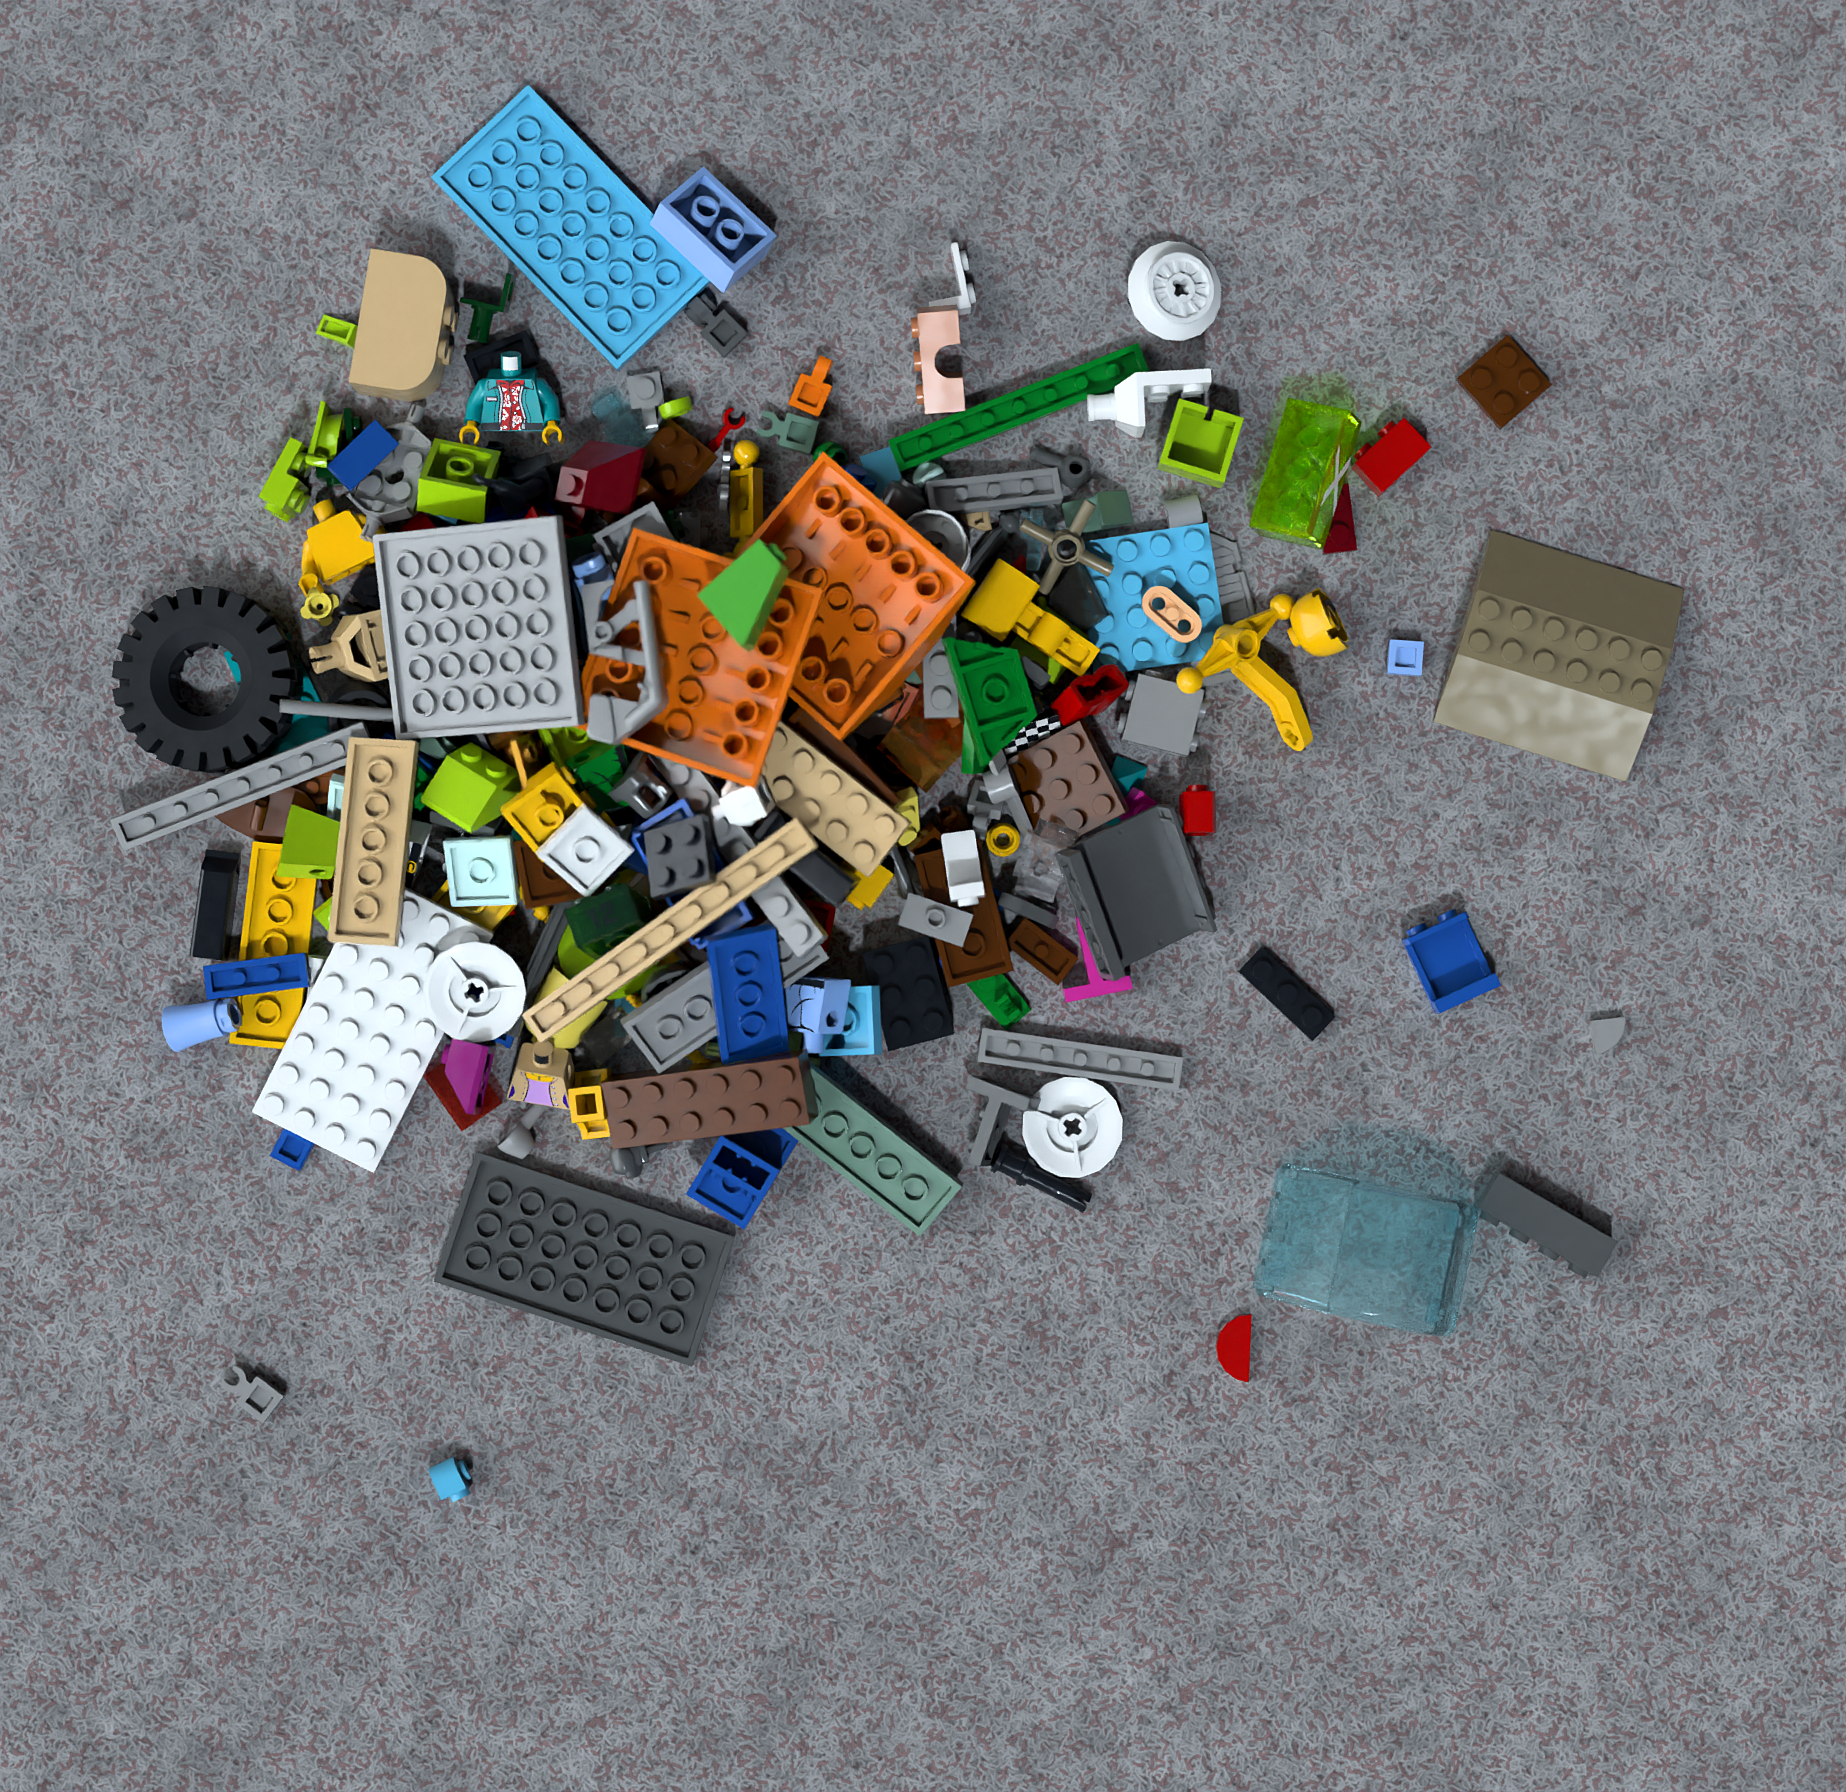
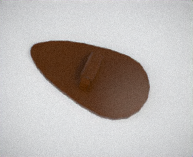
M290 786L215 815V817L232 829L258 842L282 844L291 805L299 806L319 814V810L315 801L306 791Z

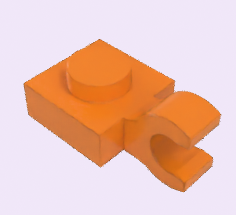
M820 355L811 377L801 373L789 400V406L820 419L833 389L831 385L824 383L833 365L832 360Z

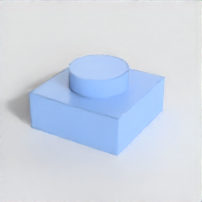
M1390 639L1388 641L1386 674L1420 677L1422 675L1424 642Z

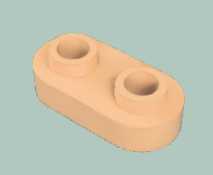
M1155 586L1144 594L1142 598L1144 614L1172 639L1180 643H1188L1197 638L1202 628L1199 615L1170 589L1164 586ZM1155 598H1161L1165 602V607L1162 610L1153 608L1152 601ZM1179 621H1188L1190 623V630L1188 632H1181L1178 629Z

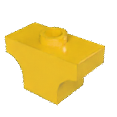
M611 1068L575 1072L573 1089H568L571 1121L579 1126L582 1140L610 1137L601 1082L612 1074Z

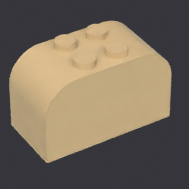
M370 249L349 376V383L358 394L407 402L419 401L435 392L442 381L445 365H451L453 346L449 345L450 332L455 333L457 330L459 315L458 312H454L455 298L451 286L438 266L429 259L416 255Z

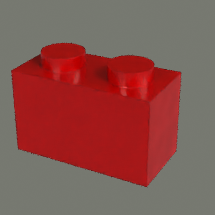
M1405 418L1398 424L1391 420L1379 431L1378 435L1381 439L1374 446L1366 443L1353 456L1357 461L1351 469L1377 497L1384 493L1431 449L1429 443Z

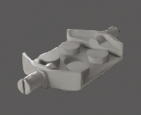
M411 405L408 417L403 424L398 423L384 427L399 445L359 483L354 497L350 493L347 494L352 503L366 515V523L360 535V538L366 542L373 543L372 535H376L379 525L385 526V523L410 518L413 516L417 506L419 476L432 446V442L421 433L422 431L418 427L425 412V409L419 405ZM399 472L404 473V477L400 482L394 485L390 484L392 476Z

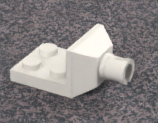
M1211 369L1136 372L1115 386L1113 393L1104 395L1087 394L1088 421L1115 420L1117 428L1132 437H1142L1146 426L1144 397H1147V402L1167 401V396L1181 395V399L1187 401L1201 399V394H1207L1211 385Z

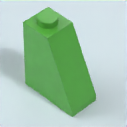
M760 539L697 594L739 646L749 652L755 648L790 572L783 563L787 557L774 542L767 545Z

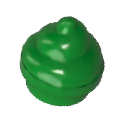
M828 441L812 450L814 462L824 452L839 466H845L847 453L836 442Z

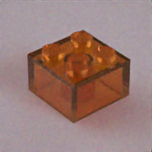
M922 698L891 728L876 748L927 793L962 758L964 723L952 728L946 718L924 719Z

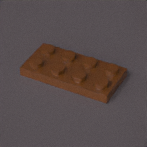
M980 839L976 840L985 897L978 898L979 904L959 907L958 901L951 902L943 848L914 856L924 898L974 915L963 947L935 938L948 988L1014 971Z

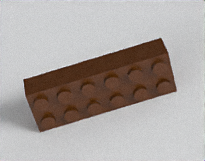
M807 1049L787 1051L724 1065L721 1060L672 1066L660 1074L656 1069L611 1074L601 1082L612 1149L809 1125L818 1116Z

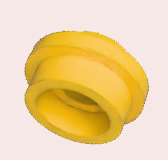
M998 823L988 831L986 843L993 854L1006 857L1018 849L1020 836L1014 826L1008 823ZM1004 833L1009 836L1010 842L1008 845H998L996 839L999 834Z

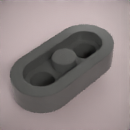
M1012 888L1009 894L1001 893L997 905L1047 928L1055 929L1059 917L1054 915L1056 908L1038 900L1036 905L1028 902L1029 895Z

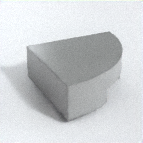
M1625 1017L1590 1021L1594 1054L1606 1052L1619 1042L1625 1029Z

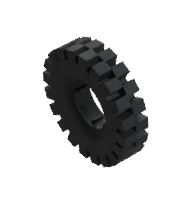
M203 586V589L194 587L176 590V596L174 597L163 595L151 602L153 610L150 613L141 611L130 623L136 628L133 634H123L117 649L124 652L122 661L114 660L112 677L119 679L120 685L119 688L112 689L115 706L124 709L125 714L119 718L127 732L135 733L137 738L134 741L144 751L155 754L157 756L156 759L168 765L195 772L225 773L226 769L236 770L251 764V759L255 756L260 758L266 756L275 748L272 741L276 737L284 738L292 726L287 721L290 713L279 712L280 699L301 701L302 698L296 696L295 692L296 686H303V669L296 667L295 659L299 658L300 655L295 641L289 640L285 635L289 630L279 618L272 616L269 613L270 610L259 602L219 587ZM220 645L233 655L231 657L232 661L238 663L241 674V682H238V685H240L239 692L232 704L225 706L226 709L212 716H210V713L202 712L201 716H199L186 706L188 701L181 697L179 680H181L182 676H180V672L188 657L192 658L195 651L206 646L218 650Z

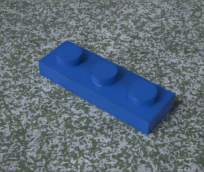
M307 953L203 966L207 1000L311 987Z

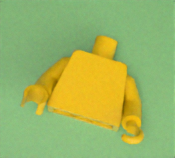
M331 499L321 501L312 507L319 524L307 530L308 538L303 543L302 577L299 580V586L306 598L309 597L308 591L313 587L317 588L319 594L324 592L319 578L322 583L329 586L365 568L366 564L370 566L375 563L373 543L366 542L360 538L366 523V515L364 513L354 514L348 509L337 514ZM379 525L376 535L387 534L383 526Z

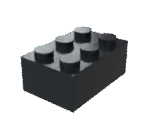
M929 936L863 952L871 986L879 985L881 1026L888 1052L954 1035Z

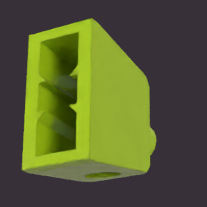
M291 805L276 876L331 879L336 867L340 822L299 806Z

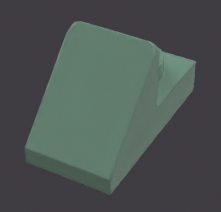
M1127 490L1096 492L1093 497L1061 503L1066 529H1069L1085 499L1096 505L1081 535L1134 523Z

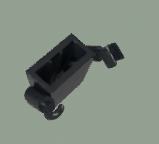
M498 441L488 442V446H485V448L501 451L499 465L502 464L503 466L499 467L496 480L482 477L479 473H474L472 478L483 486L494 488L493 493L497 494L506 517L513 516L532 508V506L535 507L555 498L561 466L570 458L553 463L549 453H542L526 459H521L512 454L508 457L503 455L505 446L503 443Z

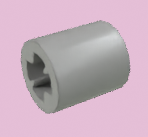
M1197 494L1163 501L1168 528L1172 529L1203 523L1201 505Z

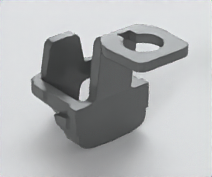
M623 745L624 749L634 754L624 776L613 785L608 794L616 802L625 801L640 816L648 819L660 811L674 790L671 787H667L647 768L648 766L645 762L649 753ZM644 785H648L658 795L650 806L637 793V789Z

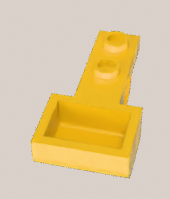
M997 559L959 616L969 621L971 625L999 644H1002L1010 631H1012L1078 677L1083 676L1101 649L1074 632L1059 618L1033 604L1031 600L1039 590L1040 585L1005 561Z

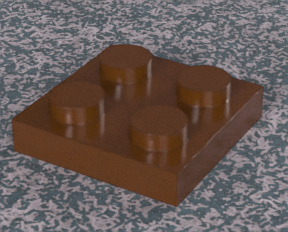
M1508 334L1456 379L1458 384L1499 430L1552 385Z

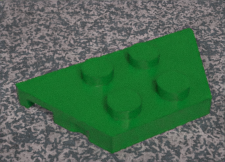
M953 637L944 638L941 641L980 766L989 764L993 760L992 758L1004 746L1008 745L1023 727H1026L1037 716L1017 649L994 647L985 643L957 640Z

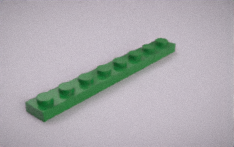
M1136 343L888 440V445L899 473H902L1087 401V394L1102 395L1115 389V386L1136 372L1150 371L1140 346Z

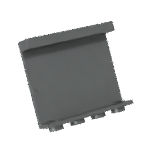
M1157 804L1054 853L1101 978L1115 982L1126 976L1124 967L1201 929L1213 933L1218 931L1214 922L1216 918L1215 911L1212 905L1207 902L1203 891L1205 888L1204 880L1200 873L1196 871L1192 860L1194 857L1193 849L1189 842L1185 840L1181 829L1183 825L1182 818L1172 806Z

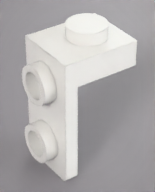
M955 242L951 243L950 250L960 296L929 302V307L957 304L958 316L971 313V304L976 303L973 284H966L964 271L969 270L966 251H959L958 243Z
M974 830L942 834L941 841L951 902L958 901L959 907L979 904L978 898L985 897Z

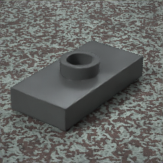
M1023 656L1021 663L1028 686L1035 687L1042 692L1051 676L1040 663Z

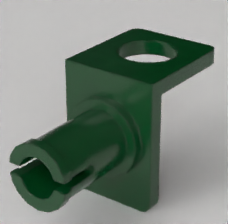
M506 274L500 306L460 297L461 303L470 304L471 308L474 309L467 339L478 340L483 343L489 342L488 338L493 315L497 314L498 311L503 313L509 312L516 275Z

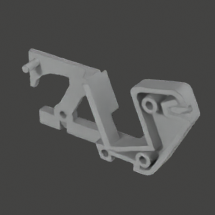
M615 580L581 585L590 653L603 658L643 666L646 669L644 682L638 684V687L642 689L639 703L597 693L590 697L587 733L591 739L599 742L618 745L662 712L669 703L668 688L665 687L662 669L665 668L664 658L659 656L654 613L651 608L650 584L648 581L634 582L636 600L628 601L624 609L607 622H600V604L608 588L615 585ZM633 621H639L643 652L621 646L608 645V643L612 642L615 635Z

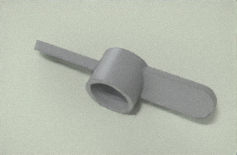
M1001 749L989 763L991 770L982 773L983 781L992 803L997 804L1006 800L1019 832L1025 839H1029L1034 836V830L1019 797L1020 790L1014 772Z

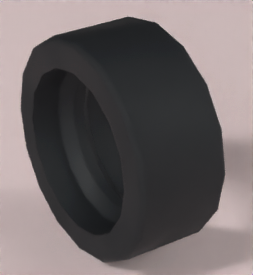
M361 680L347 682L338 687L328 700V703L345 704L352 699L367 698L374 701L380 708H391L389 700L382 689L373 683ZM327 717L331 732L344 728L340 718ZM377 721L374 726L368 729L371 738L381 739L385 732L391 729L392 722Z

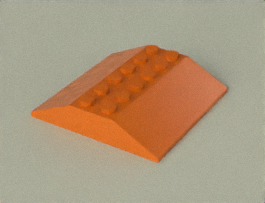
M822 452L733 558L735 561L758 539L767 545L774 542L787 557L783 561L790 570L787 578L825 591L788 696L839 741L847 737L897 691L939 641L976 583L824 452Z
M633 528L615 579V585L612 587L600 622L609 621L624 609L628 601L636 600L634 582H649L659 656L664 658L665 668L662 669L665 687L668 688L669 703L662 712L623 740L621 744L756 789L825 591L786 578L757 644L749 652L739 646L697 596L734 560ZM633 621L615 635L612 642L608 643V645L621 646L643 652L639 621ZM589 653L580 678L584 725L573 727L587 731L590 697L595 693L639 703L642 689L638 687V684L644 682L645 667Z

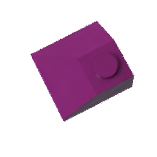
M452 1038L451 1044H445L441 1063L446 1064L445 1073L465 1112L472 1115L481 1114L496 1047Z

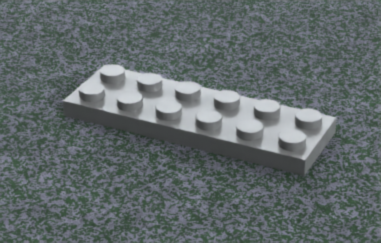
M767 919L760 925L770 924L772 922L770 921V919ZM776 929L782 988L784 990L828 960L829 957L822 946L819 945L804 959L798 958ZM708 960L620 1019L625 1030L659 1074L717 1035Z

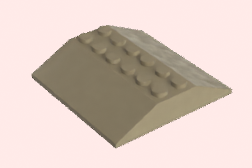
M1491 530L1432 722L1626 782L1657 702L1674 644L1685 589Z

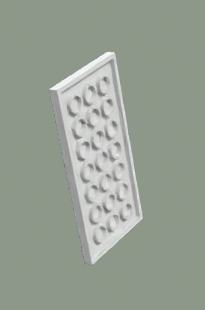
M404 887L399 946L334 944L252 1112L374 1173L445 1033L436 1026L426 1011L423 987L428 969L439 954L455 944L472 941L489 944L495 932Z

